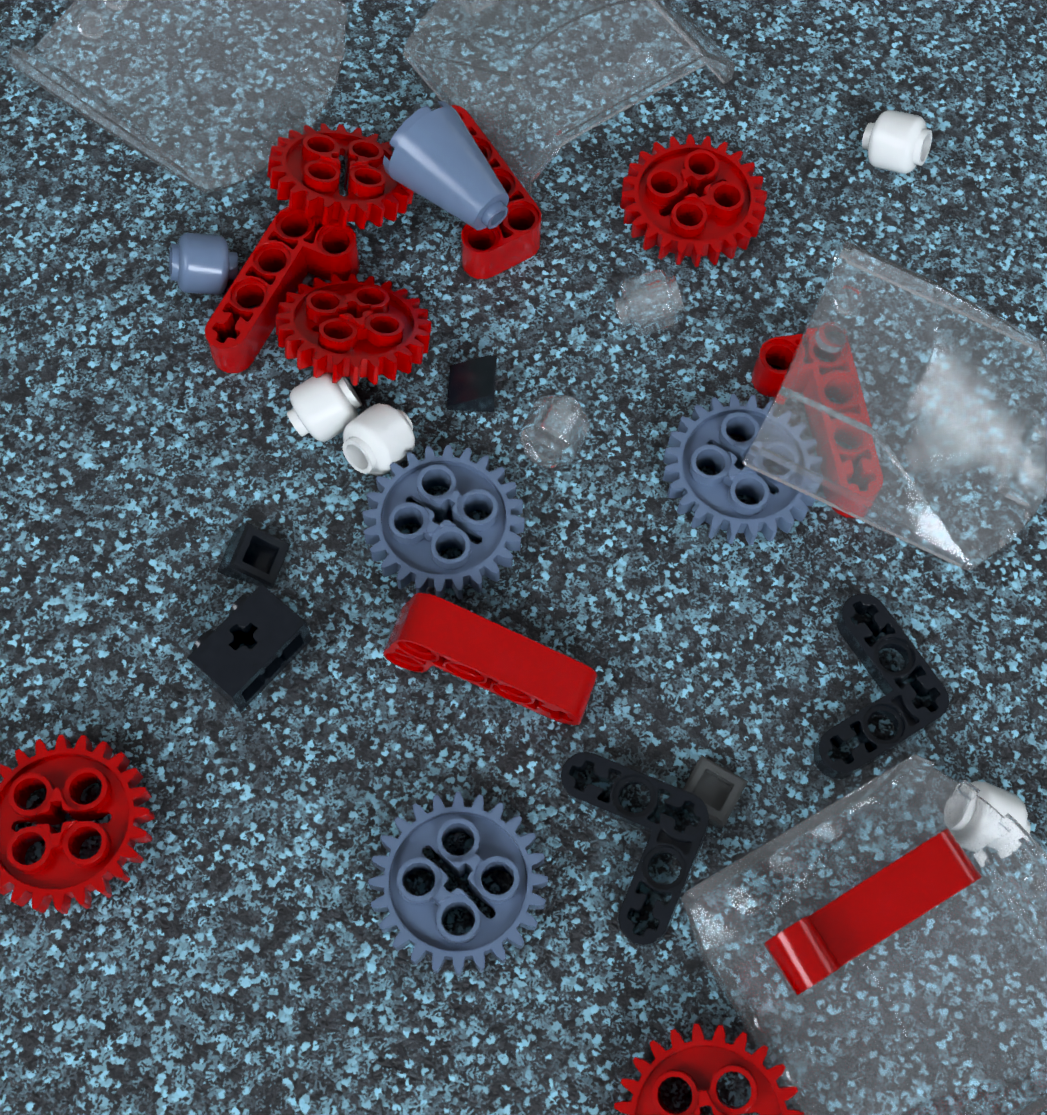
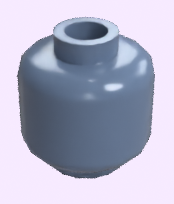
M184 233L178 239V244H170L169 278L170 281H177V285L182 292L219 295L226 290L228 280H235L237 277L238 254L237 252H229L228 243L221 235Z

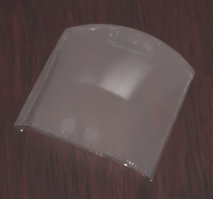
M75 0L35 47L23 51L18 46H14L9 52V65L134 150L202 193L207 194L246 181L268 168L271 147L277 146L279 137L288 138L289 130L303 134L305 125L312 128L334 90L346 50L345 26L348 21L347 6L340 0Z
M438 0L421 18L403 48L404 58L441 101H445L449 105L460 106L471 115L529 195L532 194L534 181L567 142L700 67L707 66L723 84L732 80L735 63L672 0Z
M844 236L834 253L833 259L835 263L783 382L751 447L745 455L743 465L969 571L1006 547L1025 528L1047 494V343L950 288Z
M915 754L690 888L681 897L704 962L757 1048L763 1045L768 1047L765 1057L768 1066L772 1067L781 1063L785 1065L786 1069L777 1080L781 1087L797 1086L798 1092L789 1100L795 1109L804 1111V1115H1039L1047 1110V854L1009 813L1003 816L987 801L978 796L977 794L980 792L978 788L965 779L962 782L956 781L933 768L934 762ZM948 828L982 877L796 996L768 953L764 943Z

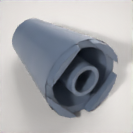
M438 101L441 108L432 110L428 105L418 109L403 122L392 136L389 144L394 148L390 160L384 155L383 165L385 172L393 180L476 230L497 227L508 214L509 195L458 112L445 101Z

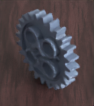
M731 394L728 406L723 407L721 402L716 397H713L709 406V412L697 404L694 406L692 419L682 416L678 431H671L668 441L670 447L665 449L663 462L667 466H665L662 476L664 481L673 482L669 485L667 496L668 498L682 497L677 509L679 515L690 511L695 513L691 524L692 528H696L704 522L710 524L708 537L711 539L722 529L727 531L728 544H733L738 533H744L748 544L753 545L757 533L760 531L771 542L777 533V527L788 534L795 523L794 519L802 522L809 510L807 506H813L818 496V492L814 489H818L823 475L815 471H818L822 457L810 455L817 441L816 439H801L807 426L805 423L795 426L788 424L792 414L791 410L783 412L780 416L774 414L775 401L771 400L764 409L757 407L755 395L750 396L747 405H740L737 396ZM737 434L742 436L746 441L737 442L731 439L728 435ZM776 462L782 465L785 470H774L767 463ZM698 467H711L718 474L706 475ZM748 495L752 497L757 504H745L741 502L737 498V496Z
M446 445L443 455L436 457L432 448L426 446L425 459L419 461L414 454L408 452L406 453L407 467L402 468L394 462L390 464L392 479L377 476V489L380 493L369 492L367 494L368 506L372 509L363 511L364 525L369 526V528L363 531L366 544L373 545L370 548L372 561L384 560L381 564L382 575L387 577L398 571L396 580L399 589H403L413 581L415 582L416 594L425 593L428 587H434L435 595L443 598L446 588H453L457 598L463 599V585L470 584L474 590L480 593L482 592V577L484 575L495 582L500 580V571L497 564L511 568L513 565V555L510 551H520L521 537L517 534L524 532L525 518L518 516L523 513L522 499H513L516 496L515 482L502 484L505 480V469L503 467L489 472V456L485 455L477 463L471 462V448H466L460 458L453 457L451 445ZM434 486H442L448 489L446 493L435 496L426 492ZM408 500H415V501L418 502L420 505H418V504H416V503H413V502H407V501H408ZM474 510H483L490 514L483 520H474L467 516L468 513ZM407 523H415L421 526L417 532L412 534H404L398 531L402 525ZM470 539L481 540L482 542L480 544H475L471 542ZM448 547H455L463 552L460 557L455 559H446L439 555L443 549Z
M456 792L452 807L446 808L440 797L435 795L433 796V811L426 813L422 807L415 803L412 806L416 821L410 824L404 819L397 817L394 821L400 833L398 839L388 835H382L380 838L383 846L390 852L389 856L378 855L372 857L373 866L383 871L384 875L369 879L368 884L370 889L384 892V895L372 901L371 907L374 912L389 911L390 913L379 924L382 933L398 929L400 932L392 944L394 949L399 951L411 943L414 946L411 962L417 965L426 954L432 956L433 973L437 974L442 969L445 960H453L457 976L462 975L465 960L470 959L473 960L480 973L485 972V955L492 953L501 964L505 963L506 954L503 945L506 942L519 949L524 947V940L518 932L519 927L534 931L537 928L538 922L528 913V909L539 910L545 907L546 900L532 893V890L543 888L548 883V876L532 872V870L541 866L545 860L543 853L528 854L527 852L535 843L536 835L529 833L519 837L517 832L522 824V817L518 815L505 823L502 820L504 804L498 803L490 813L484 811L483 795L480 794L474 800L472 807H464L461 792ZM458 832L467 834L474 841L471 850L465 855L460 856L451 855L443 847L447 837ZM431 848L455 876L460 878L465 873L469 874L468 885L470 891L482 902L490 906L495 911V916L487 918L462 889L456 888L450 893L448 891L450 887L447 874L434 862L427 859L423 855V850ZM502 870L510 875L513 885L504 894H491L482 885L484 876L490 871ZM417 871L428 872L435 879V884L431 891L421 896L412 895L404 888L407 878ZM463 909L473 916L475 920L474 926L465 935H451L443 927L446 915L452 910Z

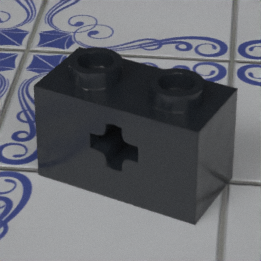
M261 584L253 593H245L239 597L230 608L229 616L215 630L210 629L204 632L196 640L192 647V653L187 659L196 674L241 713L312 640L307 622ZM244 641L249 645L256 643L251 649L244 645L239 647Z

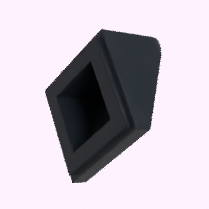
M488 355L450 365L447 410L494 412L497 355Z
M246 522L234 531L217 572L227 577L257 586L262 584L267 589H272L291 544Z

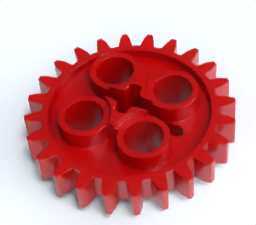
M321 123L320 131H315L308 125H305L303 134L289 130L288 138L279 137L277 146L271 147L267 177L270 178V189L277 190L278 200H289V210L303 208L305 209V219L312 218L315 215L321 216L322 225L325 226L331 220H338L342 229H346L348 222H355L360 229H365L366 221H371L374 225L381 227L383 217L394 222L396 221L397 213L405 214L408 204H412L414 194L412 190L393 180L385 172L383 165L384 155L390 160L393 154V147L389 142L378 143V134L376 133L368 137L362 136L361 128H356L350 133L346 132L343 124H339L336 131L330 130L324 123ZM339 155L345 157V172L343 183L345 196H342L339 193V181L341 174V161L339 160Z
M688 134L686 144L680 145L677 139L672 136L666 149L658 142H654L652 155L641 151L638 164L630 163L628 176L623 178L620 208L624 209L623 222L624 224H632V238L644 236V250L650 249L655 245L660 247L658 258L661 260L669 252L675 254L676 265H680L685 256L691 257L695 267H699L702 256H707L713 265H717L720 252L733 259L737 247L746 250L750 238L757 237L767 208L764 206L767 191L761 190L764 178L763 176H753L755 163L751 162L741 165L743 155L741 150L729 155L726 153L727 142H723L716 149L711 147V138L709 136H706L702 145L695 144L692 134Z
M332 274L331 282L325 283L316 277L313 280V288L300 283L298 284V293H286V302H279L276 335H278V347L285 348V358H297V368L299 370L313 366V377L315 378L327 372L332 374V383L339 382L345 376L350 378L353 386L358 385L360 377H367L373 385H377L378 375L383 374L388 379L394 381L396 380L397 370L409 374L411 373L412 363L421 365L423 354L429 351L432 323L427 320L428 310L419 308L420 299H407L408 290L405 288L392 291L391 281H387L379 286L375 284L374 276L368 277L365 282H360L355 274H350L348 281H342L336 274Z
M61 734L57 738L55 749L51 750L41 739H38L35 745V756L30 758L18 749L15 751L17 767L12 770L0 764V775L3 777V781L0 783V894L4 896L13 890L11 902L20 907H23L32 898V909L39 913H45L53 899L55 909L62 914H68L72 898H75L82 907L86 909L91 908L92 891L97 890L107 898H110L112 890L108 881L116 877L128 883L130 877L123 868L127 861L143 863V857L134 850L136 843L152 841V836L141 829L140 824L155 819V815L150 809L139 807V805L147 802L152 795L146 787H135L144 778L137 768L126 770L130 760L122 752L111 758L113 749L105 741H102L93 750L90 739L86 735H81L75 747L72 748L70 741ZM101 783L102 789L98 798L92 803L81 804L80 798L84 789L91 784ZM46 788L47 793L43 803L35 809L27 810L26 803L29 796L38 789ZM65 814H69L75 821L64 822ZM111 814V820L107 823L97 824L94 821H90ZM31 822L36 825L22 828L17 832L15 831V827L19 823ZM63 823L61 832L56 831L50 826ZM101 836L102 842L98 852L90 858L80 859L79 852L83 842L89 837ZM45 841L46 847L41 859L33 864L26 865L25 855L29 847L36 842Z
M694 1024L692 1041L689 1042L684 1040L682 1034L677 1029L670 1030L672 1048L668 1050L658 1041L652 1040L650 1047L655 1060L651 1063L644 1058L635 1057L632 1061L642 1076L639 1080L624 1077L620 1082L625 1089L633 1094L632 1099L618 1101L614 1104L616 1110L627 1115H702L703 1106H712L714 1115H739L746 1113H758L760 1115H804V1111L787 1108L785 1102L798 1092L797 1086L779 1087L776 1081L786 1069L785 1065L781 1063L767 1069L763 1064L768 1051L766 1045L761 1046L751 1054L745 1050L747 1045L746 1032L743 1031L736 1038L735 1042L731 1044L726 1042L725 1027L718 1024L712 1040H706L700 1024ZM731 1071L739 1072L748 1079L751 1086V1096L744 1105L730 1106L721 1099L718 1092V1082L723 1074ZM679 1077L690 1086L692 1102L686 1110L680 1112L673 1111L663 1103L661 1087L668 1078Z

